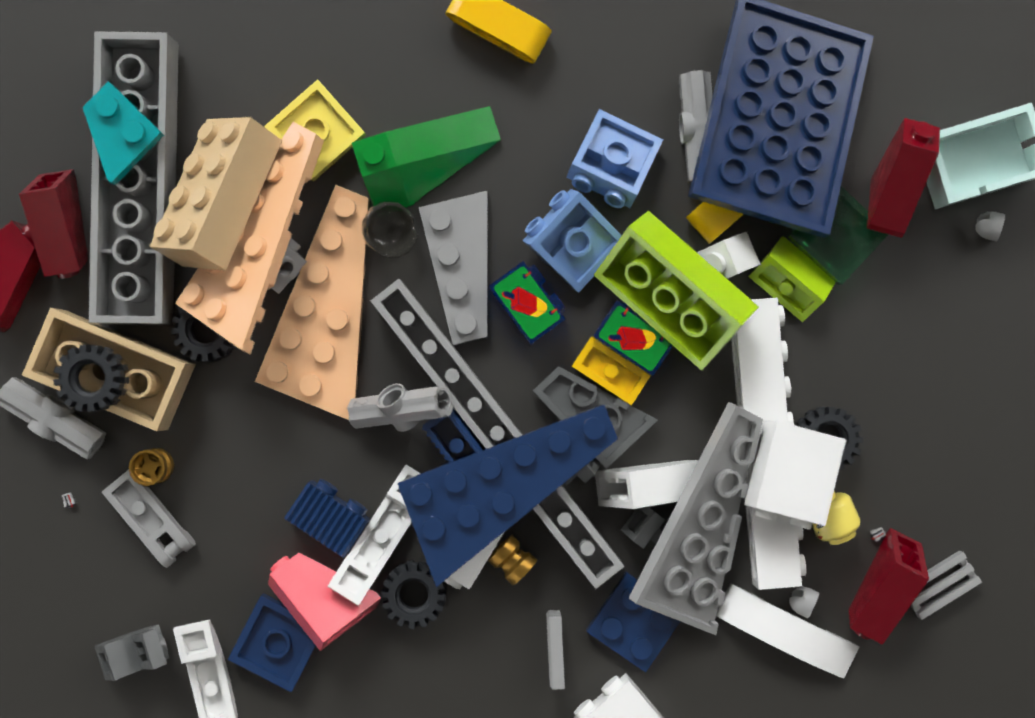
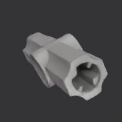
M703 70L690 71L679 76L682 113L679 115V133L681 143L685 144L688 182H692L713 97L711 72Z
M12 377L0 389V406L29 423L27 427L35 434L50 441H58L85 459H91L104 443L106 432L75 414V409L67 406L63 400L51 395H44L17 377Z
M395 383L386 387L379 395L351 399L347 407L349 422L355 429L392 424L396 430L404 432L416 426L420 420L449 417L453 409L452 394L446 386L407 391L403 385Z

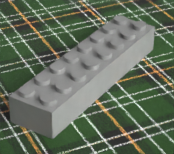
M94 32L93 96L109 81L164 136L116 185L107 180L92 137L89 323L104 325H173L175 262L149 246L154 238L155 226L163 218L168 207L170 193L176 187L178 43L165 32Z

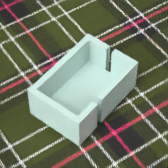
M1032 103L940 130L939 154L927 180L935 210L1035 179V144L1024 149L1021 146L1022 142L1035 137V111Z

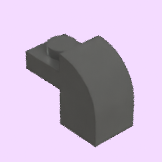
M159 624L121 635L94 646L105 680L115 681L142 669L154 670L166 665V660L170 658Z

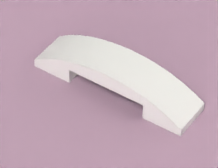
M408 465L404 466L381 505L327 586L359 606L412 522L397 483L421 473Z
M730 584L725 594L723 605L719 606L716 613L717 617L744 632L841 678H845L859 649L858 645L788 613L733 584Z
M211 620L174 627L173 631L181 664L186 663L199 718H238L228 668Z

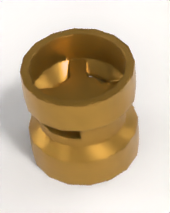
M160 448L139 451L132 457L129 463L130 476L136 483L144 486L164 482L171 476L174 469V461L170 453Z
M510 535L490 555L487 561L494 568L501 567L505 572V579L513 586L536 564L537 559L530 552L520 550V542L513 535Z

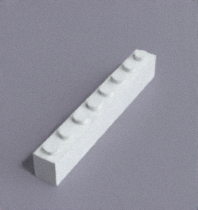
M778 297L752 299L759 308L732 337L737 406L763 419L757 450L765 420L794 425L792 412H787L786 398L791 396V384L789 377L784 376L783 362L788 360V348L786 341H781L780 327L785 324V313L783 306L778 305ZM755 459L754 462L748 465V470L745 479V483L748 485L750 483ZM746 506L752 584L759 590L802 586L801 576H806V561L804 555L799 554L798 540H803V528L790 525V517L778 514L777 521L755 516L756 508Z

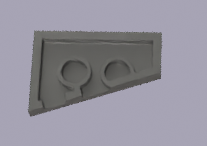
M559 366L533 390L560 420L605 404L618 438L595 457L606 469L658 421L654 417Z

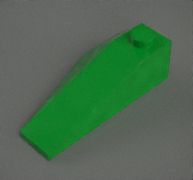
M488 106L383 132L352 142L351 144L375 212L380 217L413 206L424 195L435 187H439L450 176L465 165H469L499 143L501 139L491 108Z

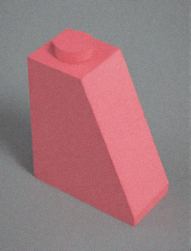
M301 553L296 554L291 559L285 556L270 568L269 587L320 651L375 610L381 600L377 592L369 589L359 606L327 587L336 571Z

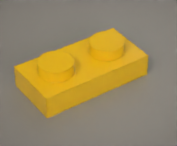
M593 337L589 338L571 366L630 405L634 403L651 376Z

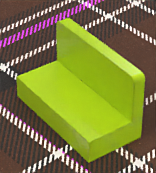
M784 236L776 242L770 253L748 276L773 298L778 297V302L801 322L807 319L825 302L836 283L832 276Z

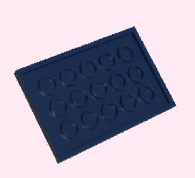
M736 0L688 197L818 237L826 238L829 236L874 36L764 0Z

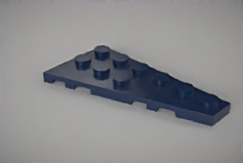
M605 404L397 483L436 587L618 439Z

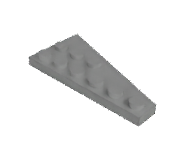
M728 402L629 596V599L634 603L713 635L717 634L719 624L715 621L718 605H723L725 592L722 591L725 573L731 570L742 516L738 515L741 498H746L749 485L745 483L748 465L754 462L763 422L762 418Z

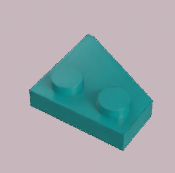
M109 81L82 107L106 178L114 185L164 136Z

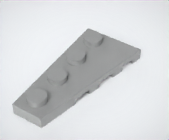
M488 191L419 207L453 346L488 337Z

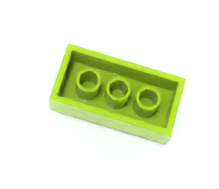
M650 211L628 226L594 273L598 280L701 371L759 308L758 305Z

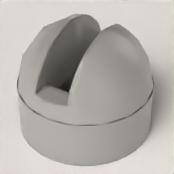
M994 211L982 213L977 218L976 232L985 239L997 242L1002 232L1005 214Z
M808 587L796 588L792 591V597L789 599L792 610L808 619L817 602L819 592Z

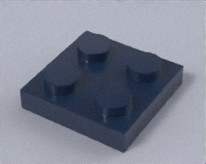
M626 571L586 631L632 664L647 672L681 621L640 606L629 599L638 579Z
M263 593L256 603L228 660L292 692L316 645L283 603Z

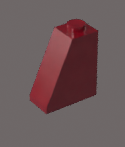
M908 118L903 119L871 178L867 229L899 238L903 237L938 157L940 127Z
M74 169L39 174L19 193L40 265L44 277L57 275L60 279L73 277L79 274V271L88 261L76 175Z
M12 220L0 229V332H6L11 328L41 266L28 223L25 225Z
M892 528L888 530L849 607L850 629L858 636L867 640L872 639L883 645L929 581L922 543Z

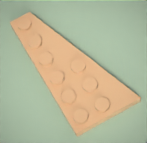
M292 122L281 139V145L227 269L198 268L175 303L248 354H251L255 343L250 340L256 322H262L266 311L262 308L266 292L275 285L292 235L288 229L293 214L299 215L303 203L299 200L303 185L311 180L324 140L316 133L295 122Z
M335 185L305 260L307 262L299 272L255 382L349 420L347 407L350 400L356 398L358 385L357 373L361 341L363 284L366 267L365 255L370 199Z

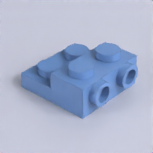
M599 109L566 178L572 180L574 188L581 192L589 193L593 190L603 195L605 202L612 207L622 208L626 206L631 208L663 139Z
M570 189L568 192L562 190L550 201L549 206L552 209L543 219L540 216L536 217L527 225L525 229L527 236L523 239V242L579 293L594 277V273L622 235L580 192Z

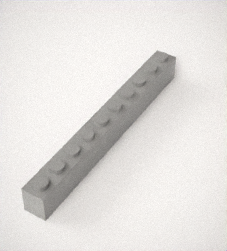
M397 279L371 300L375 308L436 386H446L452 394L451 400L454 409L486 449L522 435L403 281ZM562 485L533 508L595 589L625 567L620 558Z

